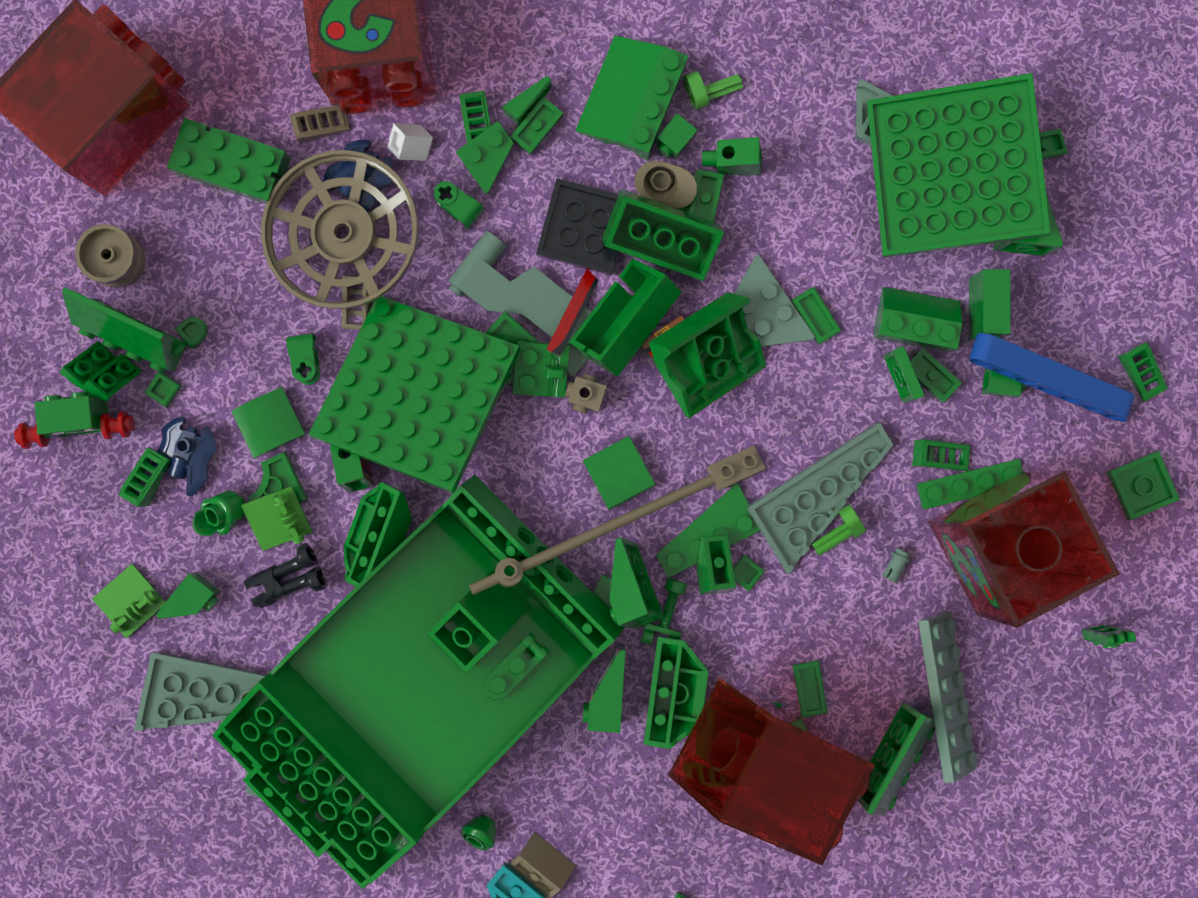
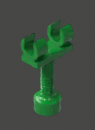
M667 578L665 589L669 595L663 610L664 618H661L659 625L654 623L645 625L641 643L651 645L654 631L668 634L671 639L680 640L681 631L671 629L669 625L672 620L671 617H673L677 597L685 594L686 583Z

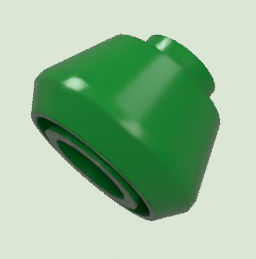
M486 815L475 816L462 827V837L477 849L484 851L491 849L495 844L497 831L494 826L495 822Z

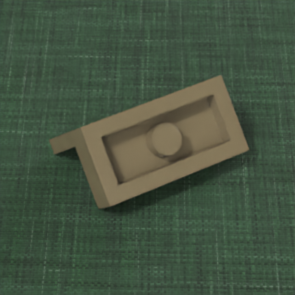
M536 832L532 834L524 848L509 864L512 869L548 898H552L562 889L576 866Z

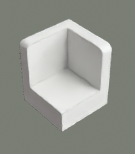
M394 123L387 147L399 160L425 161L433 137L421 125Z

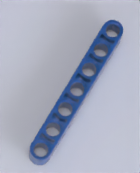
M978 333L976 335L969 357L970 362L1106 418L1120 422L1128 421L1135 397L1133 393L996 336L985 333Z

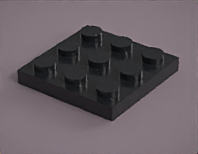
M556 178L536 256L612 276L619 251L606 247L602 237L619 195Z

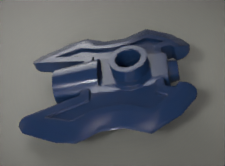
M356 140L346 144L344 150L361 152L377 159L380 157L374 151L366 153V150L371 147L370 140ZM390 157L384 158L383 163L394 171L392 159ZM337 161V163L327 168L322 182L334 178H354L357 162ZM367 165L365 182L373 185L379 191L392 183V180L387 175ZM341 186L338 190L349 198L352 187ZM362 190L359 205L366 211H369L375 205L376 198L367 191Z
M178 417L162 428V441L157 452L171 459L166 469L167 471L170 467L168 473L170 476L185 479L187 475L186 495L190 497L206 482L208 478L207 466L210 458L217 451L215 437L209 427H204L200 436L195 427L189 426L188 429H183L186 419ZM153 460L151 461V465L157 468L159 464Z

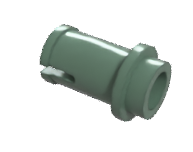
M896 548L895 552H891L893 556L882 576L898 584V580L907 562H911L909 560L911 555Z

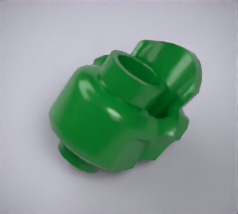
M226 490L212 498L204 499L200 506L201 510L195 512L192 525L194 532L202 536H212L216 532L219 535L228 534L236 526L237 522L245 516L241 507L242 504L246 503L244 498L234 491Z

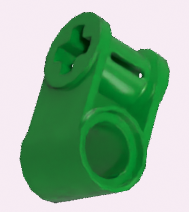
M440 182L434 189V197L437 204L456 221L459 220L467 229L472 226L485 209L478 201L465 194L450 182ZM443 191L445 193L451 191L452 198L450 200L448 198L442 200L441 193Z
M314 332L286 338L292 374L296 380L305 385L316 383L320 377L318 350H315L314 341L317 340ZM305 366L311 369L307 373V377L301 374V372L305 371Z

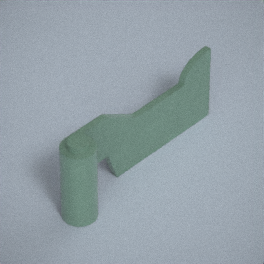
M485 231L449 278L448 282L451 284L449 289L460 298L463 295L470 297L488 311H506L511 314L523 315L550 337H553L572 296L535 267H532L510 282L492 268L507 246L496 236ZM586 307L567 342L570 345L568 373L573 377L587 360L585 356L569 343L591 314V311Z

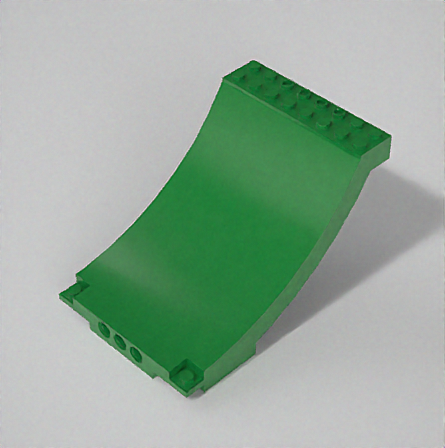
M475 474L461 484L455 493L389 554L269 674L261 679L223 720L212 735L249 773L243 781L318 858L326 851L362 889L369 883L374 882L411 849L424 833L542 716L587 666L616 640L625 628L618 626V623L616 624L613 621L610 610L558 557L523 572L520 582L513 587H504L497 584L475 595L472 594L469 585L494 574L496 566L501 560L512 558L520 562L549 549ZM507 567L504 569V573L507 576L514 575V570ZM532 632L537 637L535 640L542 647L545 645L550 652L506 697L497 701L489 699L483 691L484 680ZM528 647L522 652L529 660L535 655Z

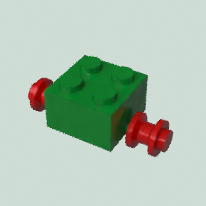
M88 392L71 393V397L50 395L44 396V401L34 402L35 427H30L26 422L20 423L14 431V438L16 443L20 444L23 449H30L32 443H38L40 447H47L50 442V436L61 437L102 432L106 440L112 439L115 433H120L123 438H127L134 431L135 423L133 417L129 416L126 411H120L118 417L112 418L108 413L107 401L92 396Z

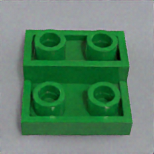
M97 341L63 366L59 373L83 391L107 401L140 375L142 371L123 354H120L118 357L114 356Z
M282 387L231 410L253 459L274 451L279 446L305 435Z
M629 436L582 460L608 510L656 486Z

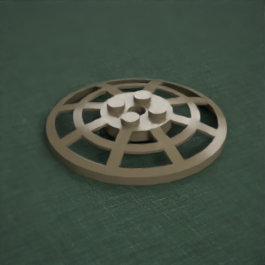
M333 150L319 153L302 160L292 167L272 190L269 201L265 205L261 222L263 252L269 268L277 280L299 299L317 307L328 309H350L363 306L389 292L402 279L409 268L416 252L419 237V219L416 205L403 180L388 165L377 158L349 150ZM335 161L357 162L354 178L342 177L322 182L315 168ZM367 165L387 175L397 185L400 192L387 200L376 187L364 181ZM305 174L313 188L300 199L294 212L278 208L288 188ZM341 186L352 187L349 200L333 201L327 191ZM362 190L373 195L381 205L368 213L359 205ZM318 196L323 207L317 212L314 219L302 216L308 204ZM405 201L409 207L412 221L410 244L397 242V221L394 209ZM385 215L388 217L390 226L389 240L375 236L374 222ZM274 218L290 223L289 242L293 254L281 260L277 259L273 245ZM299 226L311 229L313 245L303 250H300L298 242ZM342 226H348L349 235L344 239H339L337 237L338 229ZM375 247L385 250L379 262L369 270L364 257L371 248ZM393 252L407 255L397 274L387 285L379 290L373 277L386 266ZM320 254L330 261L325 276L315 271L306 260ZM354 263L360 276L350 279H335L340 265ZM298 264L308 276L321 283L316 297L308 295L299 289L286 276L283 270ZM364 283L369 294L367 297L349 302L326 301L332 286L350 287Z

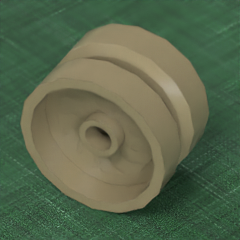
M107 224L93 226L85 231L77 241L75 249L77 266L85 276L102 285L113 288L127 287L137 281L145 269V250L139 240L116 226Z

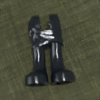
M308 543L297 547L296 557L279 566L274 564L243 581L246 589L260 586L262 583L266 593L263 592L251 599L253 607L264 608L271 606L278 599L303 588L310 587L315 592L326 588L325 578L320 567H315L286 582L281 579L289 574L318 564L314 551Z

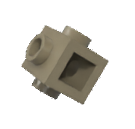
M583 374L582 378L576 376L574 382L569 381L565 396L569 397L568 403L573 405L572 410L587 414L588 410L599 413L607 386L597 383L598 378ZM587 390L590 392V395L587 398H583L580 396L581 391Z

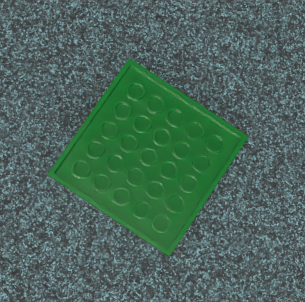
M1033 73L867 100L883 258L1050 236Z
M381 296L374 301L308 435L313 439L454 494L521 349L516 344Z

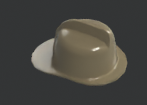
M650 161L644 163L635 175V187L641 196L674 208L688 206L697 194L695 177L688 170L667 162Z

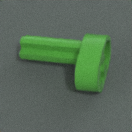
M698 71L683 75V83L694 110L708 106L710 100L743 89L742 79L738 74L704 86Z
M850 504L838 511L844 523L812 543L819 556L852 535L856 539L867 532Z

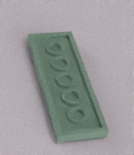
M950 611L941 612L918 621L944 783L957 782L976 770L977 755L973 751L972 746L973 729L969 725L967 714L969 704L963 689L965 679L959 664L960 649L956 645L955 639L956 623L952 619Z

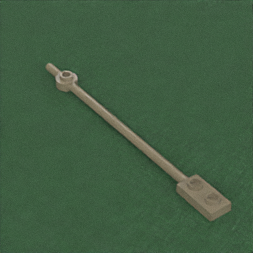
M753 445L709 465L706 468L708 476L520 562L512 558L501 560L497 564L494 574L470 584L469 588L472 594L475 595L497 584L504 587H513L520 582L523 572L705 488L714 485L717 492L722 491L763 472L766 467ZM507 567L512 568L514 575L507 576L504 573V569Z

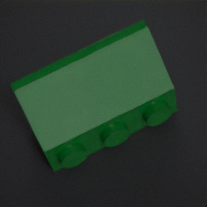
M882 287L873 338L945 352H952L958 349L962 328L960 301Z

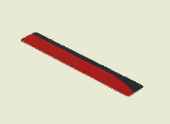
M586 269L547 347V351L557 356H561L598 282V279L588 269Z

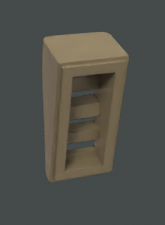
M343 104L290 114L294 133L300 144L350 130ZM333 113L338 115L340 122L338 126H335ZM326 115L330 126L325 128L322 116ZM315 118L319 127L317 130H314L312 119ZM306 121L308 131H303L301 122Z
M346 274L342 276V279H350L360 275ZM361 283L363 284V289L351 288V286L342 287V302L358 300L350 299V294L363 295L362 298L369 296L364 283ZM370 303L363 305L362 310L342 309L341 328L360 330L370 311ZM348 315L362 316V321H360L362 324L348 323Z

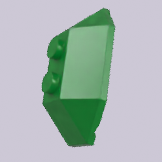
M381 482L378 484V487L361 497L344 543V564L347 572L345 573L346 582L356 587L404 541L412 520L404 492L385 482Z
M658 637L643 745L671 749L702 725L709 670L685 640Z

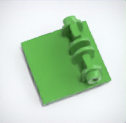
M292 486L241 505L262 551L288 541H294L295 544H299L305 540L304 535L312 533V529Z
M134 564L127 567L92 598L111 620V630L116 634L121 632L125 638H128L158 612L166 602Z

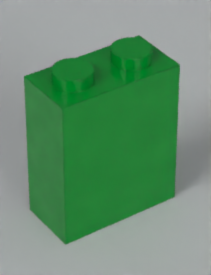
M983 269L969 277V340H975L978 333L990 334L1000 339L1010 335V269Z

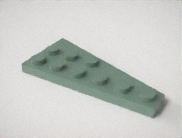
M876 422L745 507L786 574H790L800 557L807 553L810 549L809 546L817 536L823 533L836 517L838 511L847 503L846 501L851 494L861 486L863 479L871 470H874L893 446L881 423Z
M156 651L151 652L134 731L223 721L266 674Z

